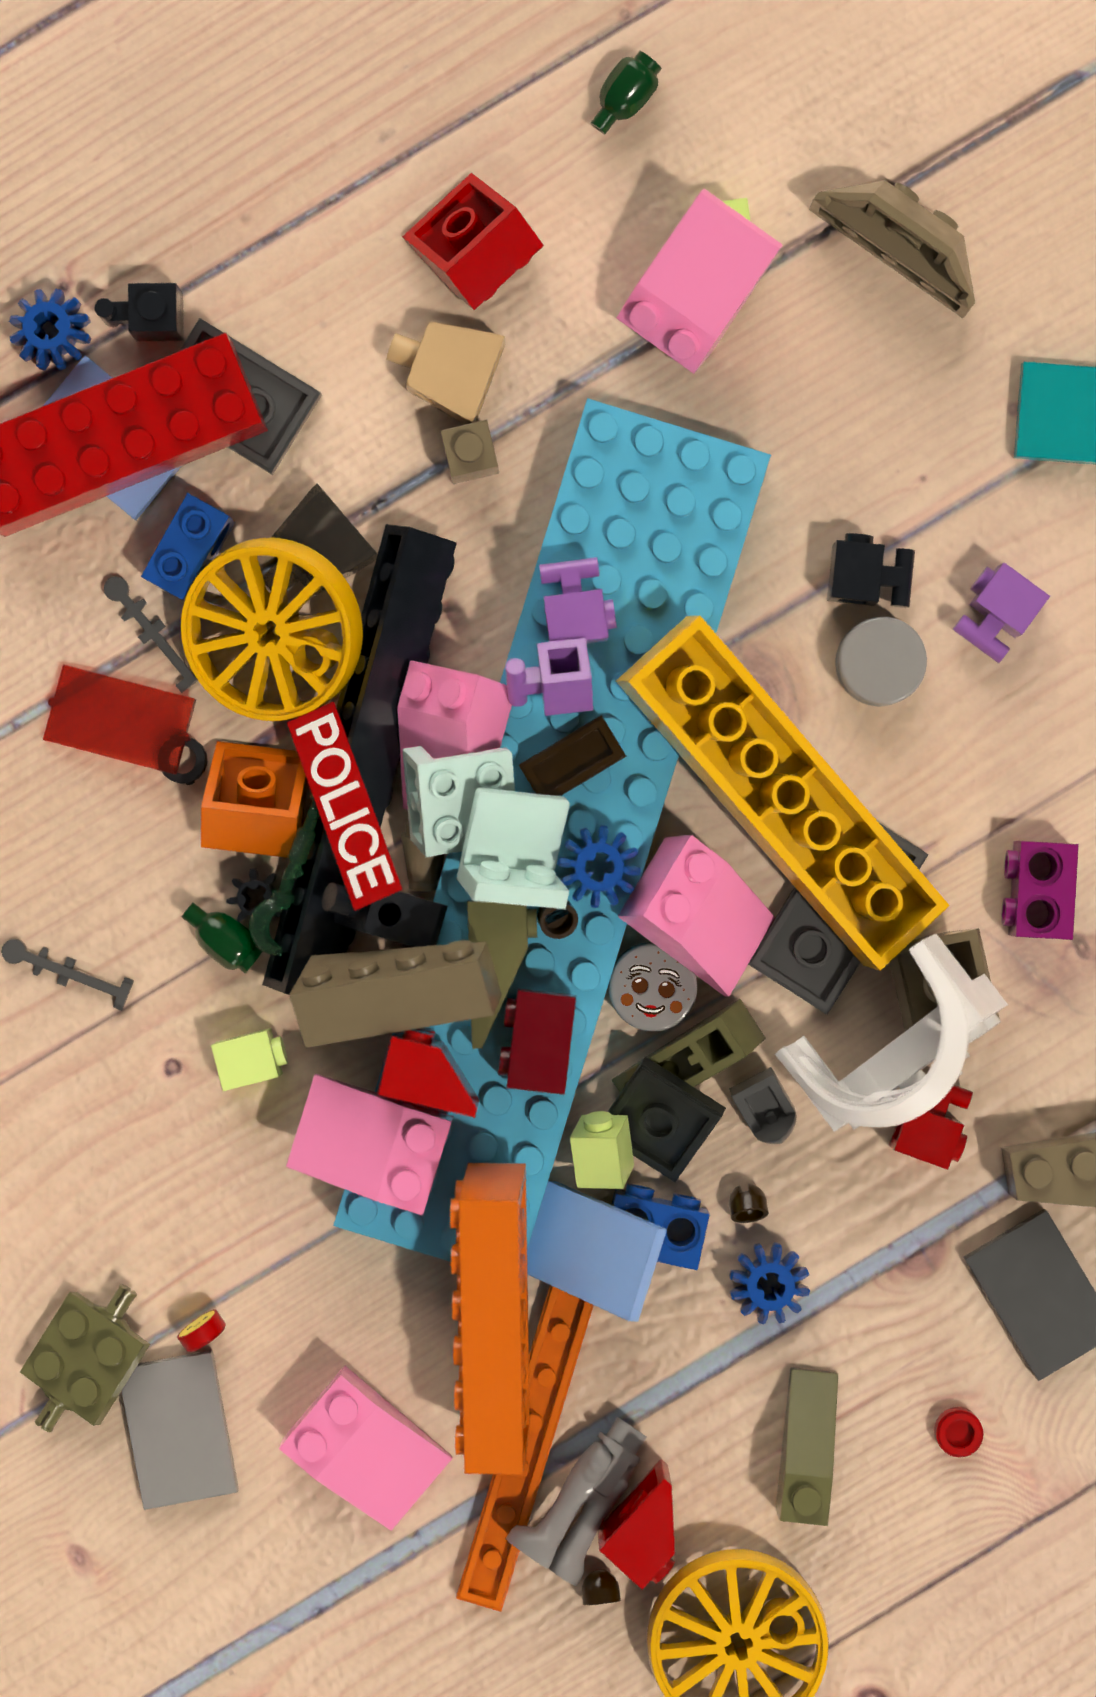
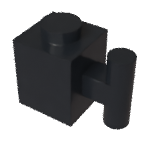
M128 283V301L111 302L107 298H102L95 304L96 314L108 327L128 324L129 333L136 341H184L183 293L176 283Z
M846 533L845 541L837 540L832 545L827 601L874 606L879 602L880 587L883 586L892 587L890 606L910 607L915 550L897 548L895 566L893 567L883 565L885 545L873 544L874 536Z

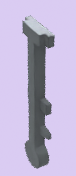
M117 576L109 578L104 585L106 597L115 602L121 601L127 609L121 617L122 620L127 621L134 617L145 630L138 636L141 642L146 644L152 639L180 672L184 679L176 687L183 693L198 680L159 633L166 627L160 619L154 624L148 620L142 612L147 602L142 599L134 603L129 597L130 589L127 581Z
M12 939L4 943L1 953L6 962L16 964L26 961L34 965L33 975L38 976L44 968L59 974L57 984L66 987L68 980L72 979L116 997L113 1007L123 1011L134 980L125 977L121 987L73 969L76 960L70 957L66 958L64 965L47 959L49 948L43 947L41 952L36 955L29 952L27 946L21 940Z

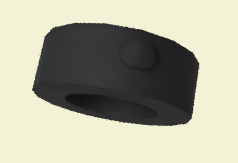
M172 736L171 740L167 741L161 748L158 757L159 767L164 776L180 784H194L195 780L199 779L205 772L207 766V754L203 746L195 739L185 736ZM182 746L189 747L196 756L194 768L185 774L177 773L170 765L172 752Z

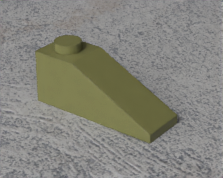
M467 901L469 941L471 943L487 941L502 994L494 1015L471 1019L472 1049L483 1047L526 954L528 938H537L536 908L527 909L526 905Z
M738 999L654 1051L647 1058L695 1087L747 1057L766 1037L742 1000ZM642 1060L612 1079L619 1092L623 1090Z
M790 1368L776 1499V1511L780 1521L828 1526L834 1467L838 1391L837 1372Z

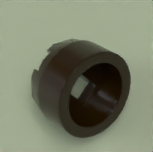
M568 900L566 908L558 910L559 908L539 907L537 920L546 936L553 939H562L572 934L576 929L578 915Z
M748 1184L749 1191L742 1192L741 1187L738 1186L731 1193L729 1209L731 1219L734 1222L750 1223L768 1216L767 1199L759 1187Z
M598 1569L589 1573L582 1585L583 1605H598L621 1601L619 1584L616 1578L606 1570Z

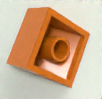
M216 742L201 804L202 848L296 859L303 825L308 783L297 751Z

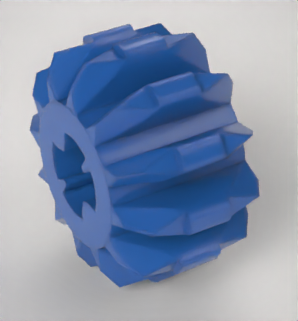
M38 289L34 292L37 304L31 306L27 300H19L18 305L26 312L24 317L18 315L10 316L9 322L13 326L22 329L13 333L10 336V341L15 346L24 345L19 356L25 362L36 357V366L40 370L45 371L50 364L51 358H53L56 367L59 370H63L66 368L65 354L69 353L77 361L82 358L81 352L75 347L76 342L81 344L90 343L91 337L89 334L79 330L91 323L90 317L87 314H77L81 303L75 297L64 303L63 291L55 289L48 302L45 293ZM48 321L55 325L59 331L54 338H51L42 329V326Z
M600 826L597 843H593L589 830L583 828L580 830L581 838L586 844L583 849L574 841L567 840L565 843V847L568 850L577 854L576 860L568 858L558 859L559 866L575 867V873L564 876L560 880L565 886L577 880L582 883L572 895L575 901L582 899L586 890L590 889L593 890L590 899V906L592 908L599 907L600 891H606L608 901L612 906L617 905L619 901L613 890L614 886L618 885L628 894H631L634 890L630 883L621 879L623 873L633 876L640 875L641 869L639 867L624 866L623 861L638 855L637 848H629L620 854L617 849L626 839V835L623 832L617 834L610 845L606 843L608 836L607 826ZM598 852L608 855L605 860L606 862L611 860L613 862L612 873H604L602 881L591 879L590 876L593 872L586 873L585 871L586 861L595 860L596 853Z
M760 1243L755 1244L753 1247L758 1259L752 1262L743 1253L737 1257L740 1264L746 1268V1272L740 1270L730 1271V1279L743 1284L730 1291L733 1300L747 1298L740 1307V1311L744 1316L751 1314L758 1307L757 1321L760 1324L766 1323L769 1311H774V1316L778 1323H784L786 1320L782 1310L783 1307L787 1305L795 1313H799L802 1310L800 1304L793 1296H809L810 1289L807 1286L795 1283L809 1276L808 1269L806 1267L793 1268L799 1259V1255L795 1251L789 1252L781 1260L782 1246L780 1243H773L770 1256H765V1251ZM766 1273H775L777 1281L781 1283L778 1290L772 1287L773 1293L764 1294L761 1284L758 1283L761 1277L767 1280Z

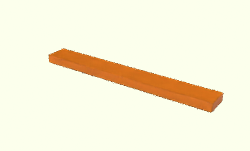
M549 1285L529 1351L530 1434L523 1475L492 1474L456 1594V1599L502 1612L520 1552L519 1549L514 1547L505 1538L516 1525H528L594 1306Z

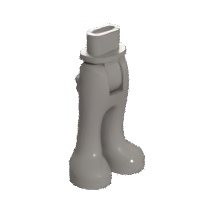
M618 1417L606 1435L601 1431L597 1437L604 1442V1445L594 1442L578 1459L546 1517L535 1528L516 1525L505 1538L528 1557L543 1567L550 1569L574 1586H577L584 1574V1559L597 1531L618 1498L628 1488V1480L632 1475L633 1468L637 1466L641 1459L636 1456V1453L647 1438ZM584 1504L576 1523L565 1536L579 1508Z

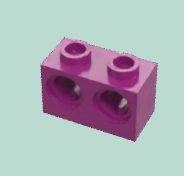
M1014 841L1013 850L1006 851L1004 875L1006 879H1011L1010 898L1003 899L1002 925L1009 926V936L1073 940L1079 844ZM1039 852L1045 854L1051 863L1049 874L1041 880L1035 879L1029 871L1030 859ZM1036 900L1042 901L1048 909L1047 920L1039 927L1030 925L1026 918L1027 907Z

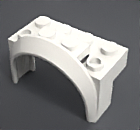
M937 934L921 940L909 951L930 984L937 999L938 1007L838 1082L805 1036H802L788 1046H784L775 1053L776 1057L798 1082L834 1132L848 1123L853 1130L859 1126L889 1127L899 1125L929 1111L946 1096L958 1077L963 1074L964 1062L970 1057L967 1052L968 1044L980 1038L1001 1022L996 1013L1008 1005L985 974L971 980ZM933 1062L930 1070L925 1074L922 1069Z

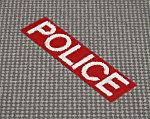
M334 701L287 722L354 911L403 890Z

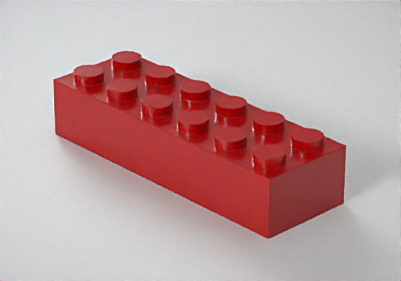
M227 333L0 423V535L3 537L9 536L267 432V426L235 346Z

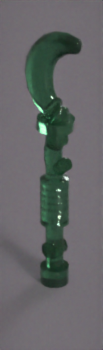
M312 792L310 798L313 800L304 824L297 829L296 836L292 842L287 856L290 861L284 870L279 890L272 889V898L260 903L250 917V936L254 944L261 951L269 955L281 956L283 953V948L271 937L269 930L270 921L274 914L281 912V909L286 910L290 907L291 903H294L295 895L290 893L295 876L298 878L304 875L300 866L306 863L316 836L314 829L320 814Z

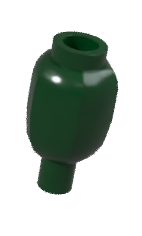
M639 51L634 58L626 57L619 61L600 90L599 99L602 108L591 121L592 126L605 135L616 120H626L633 117L658 87L657 75L662 69L661 66L642 51Z
M192 902L181 916L196 928L195 933L199 946L226 969L235 970L239 968L246 974L263 952L256 946L255 935L243 924L225 913L211 912L207 914Z

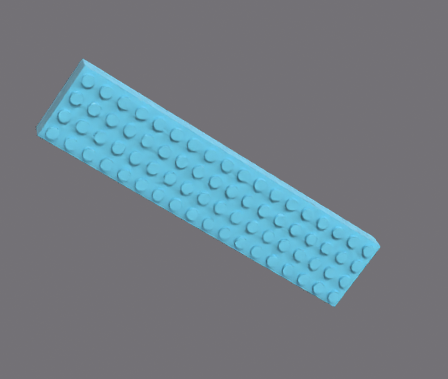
M588 398L506 663L510 659L518 658L524 662L525 668L538 667L537 643L549 642L544 596L562 594L561 582L541 583L539 565L597 557L600 576L581 579L582 591L602 589L603 600L613 599L616 628L607 629L608 641L587 644L592 677L593 710L545 716L542 693L528 695L525 705L511 707L500 748L506 747L512 752L515 792L536 794L520 769L519 764L600 715L603 716L627 757L562 795V797L569 801L570 805L554 872L559 879L574 874L575 867H561L558 865L559 858L576 860L577 854L565 847L566 841H574L583 849L586 844L581 838L580 830L587 828L593 843H597L599 828L601 825L608 827L607 844L611 845L616 835L620 832L626 835L625 841L617 849L620 854L629 848H637L638 855L623 861L624 866L639 867L641 869L640 875L633 876L623 873L621 878L635 888L644 871L679 754L617 684L616 680L686 616L700 615L711 629L717 633L771 454ZM504 668L500 683L507 685L506 669ZM462 851L447 854L433 899L434 902L448 906L437 945H447L459 940H469L467 901L472 900V898L457 880ZM598 852L596 853L595 860L586 861V873L593 872L590 876L591 879L602 881L604 873H612V860L609 862L605 861L608 855ZM577 880L566 886L569 890L567 900L571 902L578 915L576 929L565 938L553 939L543 933L537 920V938H528L526 954L482 1048L472 1049L471 1019L424 1027L434 1030V1039L445 1043L478 1096L479 1104L476 1116L474 1118L419 1105L453 1116L423 1216L374 1201L344 1189L333 1226L451 1262L452 1245H456V1229H452L450 1226L451 1199L455 1198L456 1180H464L467 1164H526L528 1249L627 923L621 920L618 915L631 894L624 892L616 885L613 887V890L618 897L619 903L612 906L608 901L606 891H600L599 907L592 908L590 906V899L593 890L587 889L582 899L575 901L572 895L582 883ZM527 906V909L536 908V912L539 910L537 906ZM518 988L576 995L565 1095L506 1088L508 1076L498 1075L501 1047H511L513 1028L504 1027L507 998L517 999ZM388 1046V1049H387V1052H386V1055H385V1059H384V1062H383V1065H382V1068H381V1072H380V1075H379V1078H378V1082H377V1085H376V1088H375V1091H374V1092H377V1093L379 1092L380 1083H381V1079H382V1075H383V1071H384V1066H385V1062H386V1058H387L389 1046Z

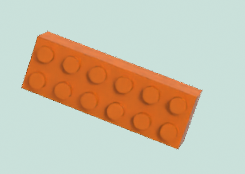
M468 1163L464 1180H456L455 1198L451 1199L450 1226L452 1229H456V1245H452L451 1272L452 1275H457V1290L453 1291L452 1318L453 1320H458V1336H454L453 1363L454 1366H459V1381H455L454 1408L455 1410H460V1425L456 1426L455 1453L456 1455H464V1474L523 1475L530 1434L526 1164Z

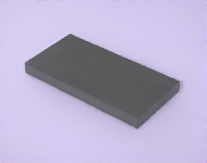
M880 824L915 866L920 869L929 854ZM794 887L748 965L828 1015L859 966L860 961Z

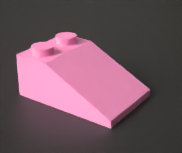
M703 188L646 270L616 318L694 374L713 352L783 245Z
M410 660L397 706L403 809L408 810L402 749L422 746L433 759L500 748L512 707L508 700L507 685L480 675Z
M692 835L664 838L618 915L621 920L725 997L731 995L775 919V916L728 862Z
M314 1074L286 1167L374 1201L423 1216L453 1116L406 1101L380 1096L377 1092Z
M346 1366L339 1371L284 1436L279 1447L284 1454L315 1480L391 1531L453 1458V1456Z

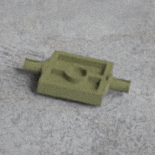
M120 1284L107 1307L95 1305L78 1292H69L20 1371L22 1375L42 1388L45 1395L49 1398L40 1415L34 1421L37 1426H41V1429L52 1432L64 1410L74 1411L93 1426L101 1425L151 1345L134 1333L126 1320L122 1318L134 1298L137 1297L135 1291H130L131 1288Z

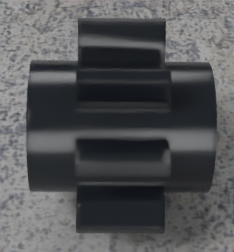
M251 868L249 872L250 881L244 883L240 879L233 878V885L239 889L237 897H231L226 902L231 905L238 904L242 910L237 917L238 922L244 921L251 915L255 916L256 925L263 927L265 923L264 914L269 912L273 916H281L282 912L275 907L277 899L285 897L287 892L276 891L272 884L276 881L277 874L272 873L266 880H259L257 869ZM263 886L266 889L263 898L268 902L267 906H256L251 909L248 906L251 898L246 893L248 888L254 890Z

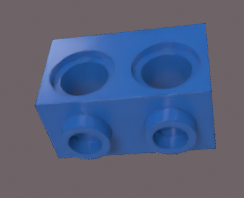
M187 493L141 577L178 599L185 601L186 595L196 577L206 565L217 557L235 521L229 515Z
M627 1184L626 1191L615 1189L612 1206L624 1211L629 1208L642 1209L647 1214V1221L665 1229L668 1228V1225L674 1219L686 1218L690 1220L694 1226L693 1233L684 1241L672 1240L666 1231L657 1262L698 1271L710 1216L707 1208L700 1207V1199L682 1194H673L672 1201L653 1197L654 1189L636 1184Z

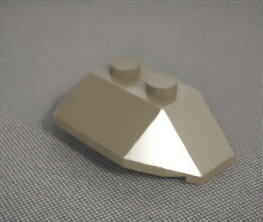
M886 180L817 193L809 208L811 212L961 318H964L975 303L964 235L957 231L958 224L951 217L938 210L931 213L917 203L919 197L910 188L901 183H896L893 186Z

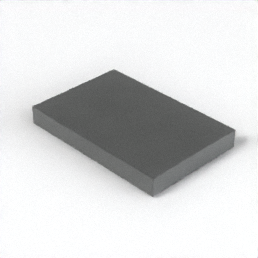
M199 318L180 351L221 335L223 332ZM229 336L235 346L268 431L227 448L273 475L322 394Z
M1042 1209L963 1257L1038 1381L1096 1347V1291L1046 1209Z

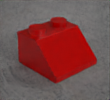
M470 173L402 236L407 244L444 284L473 310L484 301L490 299L506 280L518 269L527 265L532 256L544 246L517 207L473 173Z
M418 1028L404 1032H395L391 1037L378 1095L475 1118L479 1098L445 1043L434 1039L435 1031L427 1028Z
M662 1459L655 1464L603 1521L598 1530L599 1551L642 1590L651 1580L655 1584L659 1583L669 1573L675 1563L671 1559L675 1555L672 1483L668 1464Z

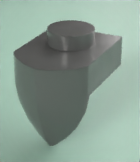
M772 1067L729 1088L731 1097L757 1140L767 1144H782L790 1136L796 1124L797 1115L795 1107Z

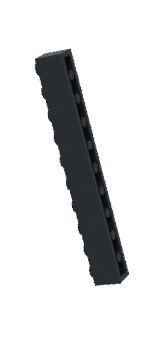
M388 524L385 525L361 614L363 642L360 658L352 677L341 690L336 708L380 828L385 809L390 804L393 796L392 783L397 764L400 761L397 706L410 660L425 664L429 662V645L435 624L439 621L442 613L441 600L447 579L454 568V552L457 542L412 527ZM312 797L262 984L288 995L291 993L311 956L347 953L348 947L353 942L356 930L334 923L335 913L324 911L322 908V896L326 887L330 883L343 885L344 881L314 797Z

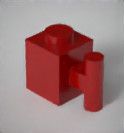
M953 1085L946 1096L932 1109L911 1121L896 1125L889 1146L894 1151L948 1170L952 1160L956 1162L960 1160L967 1142V1135L962 1133L964 1124L945 1115L949 1104L967 1109L973 1092Z

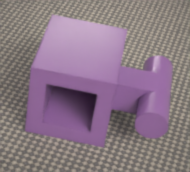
M597 557L539 565L542 584L561 582L562 594L544 596L549 642L585 637L587 644L608 641L607 629L616 628L613 599L603 600L602 589L582 591L581 579L600 576Z
M1005 562L997 566L994 571L987 566L970 588L971 591L976 593V596L969 604L984 615V619L978 625L969 617L963 615L953 630L997 663H1000L1010 648L998 640L996 635L1003 629L1014 638L1021 636L1050 598V595Z
M586 637L537 643L538 667L525 668L524 662L518 658L510 659L506 663L508 700L512 706L521 707L526 704L528 695L542 693L545 716L593 710L592 677Z

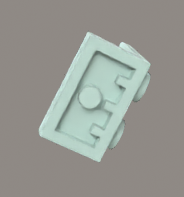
M422 746L402 749L410 839L425 857L463 851L475 791L478 788L515 791L512 752L506 747L433 759Z
M478 788L475 791L457 874V880L473 901L559 909L566 908L569 890L554 872L570 805L565 797Z

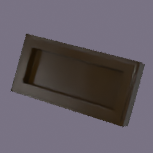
M600 715L519 764V767L536 794L562 796L627 756L603 716Z

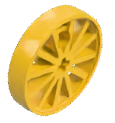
M258 538L244 541L225 550L199 573L184 601L181 615V638L192 672L203 688L215 700L226 708L245 717L263 721H283L300 717L322 707L344 688L352 677L360 658L363 626L360 609L350 585L328 559L317 551L295 541L281 538ZM258 555L278 558L271 594L266 589L258 562ZM237 559L240 560L251 597L226 574L224 569L226 564ZM295 563L312 574L314 578L288 604L287 589L292 566ZM210 582L239 612L207 603L204 600V595ZM322 586L329 593L336 606L335 610L313 615H299L298 613L303 605ZM201 618L241 631L203 639ZM272 622H274V623L276 624V627H275V631H274V632H275L277 635H275V634L272 632V630H273V628H274V624H273ZM340 622L343 644L340 645L335 635L328 630L316 628L307 632L306 629ZM248 643V646L221 674L207 653ZM306 645L313 646L318 650L320 656H323L322 664L313 663L308 659L305 652ZM257 654L247 696L234 688L229 681ZM339 662L332 679L327 678L324 673ZM290 665L298 675L302 676L318 693L317 696L306 701L300 699ZM270 666H272L283 704H271L264 701L263 696Z
M728 1549L712 1552L691 1561L675 1573L666 1583L651 1611L647 1630V1648L654 1678L665 1697H683V1693L718 1668L716 1679L708 1697L723 1696L734 1670H736L738 1697H749L747 1668H749L769 1697H784L760 1662L804 1681L792 1697H814L826 1670L829 1638L820 1602L810 1585L796 1570L785 1562L762 1552L746 1549ZM749 1568L763 1571L749 1604L740 1613L736 1569ZM725 1569L729 1615H726L716 1604L699 1578ZM775 1578H779L795 1591L788 1599L775 1598L763 1606ZM687 1587H690L715 1622L701 1620L673 1607L672 1604ZM803 1606H807L815 1623V1626L805 1629L800 1608ZM778 1616H792L795 1619L794 1627L788 1633L776 1634L770 1630L771 1622ZM665 1620L704 1636V1638L696 1641L660 1643ZM734 1633H739L740 1637L744 1639L745 1646L736 1648L735 1644L731 1642L730 1636ZM816 1644L815 1657L810 1667L771 1650V1648L786 1650L795 1646ZM707 1655L700 1663L673 1681L668 1679L662 1666V1660Z

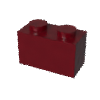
M518 988L517 999L507 998L504 1027L513 1028L511 1047H501L498 1075L508 1076L506 1088L565 1095L576 995Z

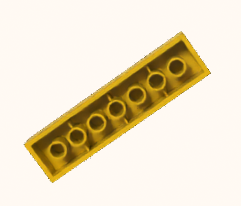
M700 615L686 616L616 680L617 684L863 966L881 971L950 906Z

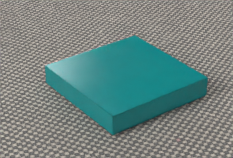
M1023 362L1021 364L1014 447L1015 459L1096 465V367Z

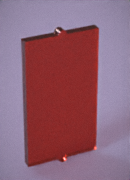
M63 665L55 695L48 700L51 710L43 740L177 775L185 742L191 740L188 730L197 699Z

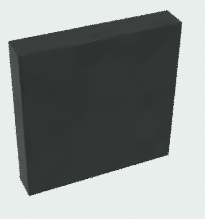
M645 1056L607 1112L611 1115H628L633 1156L676 1182L719 1122L726 1107Z

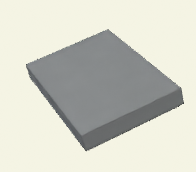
M213 1350L139 1363L122 1389V1397L144 1510L237 1493L239 1487Z

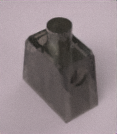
M318 483L307 493L271 537L295 541L317 551L328 559L345 579L376 561L378 555ZM277 563L263 574L265 585L270 590L272 589ZM293 563L287 592L298 582H301L306 587L314 578L313 575ZM322 586L313 596L321 594L326 589Z

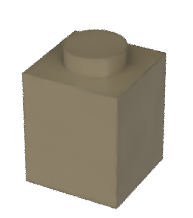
M487 420L440 430L453 484L499 474Z

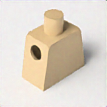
M429 322L421 342L395 333L386 360L411 369L406 381L407 391L461 423L470 424L477 422L505 347V336Z

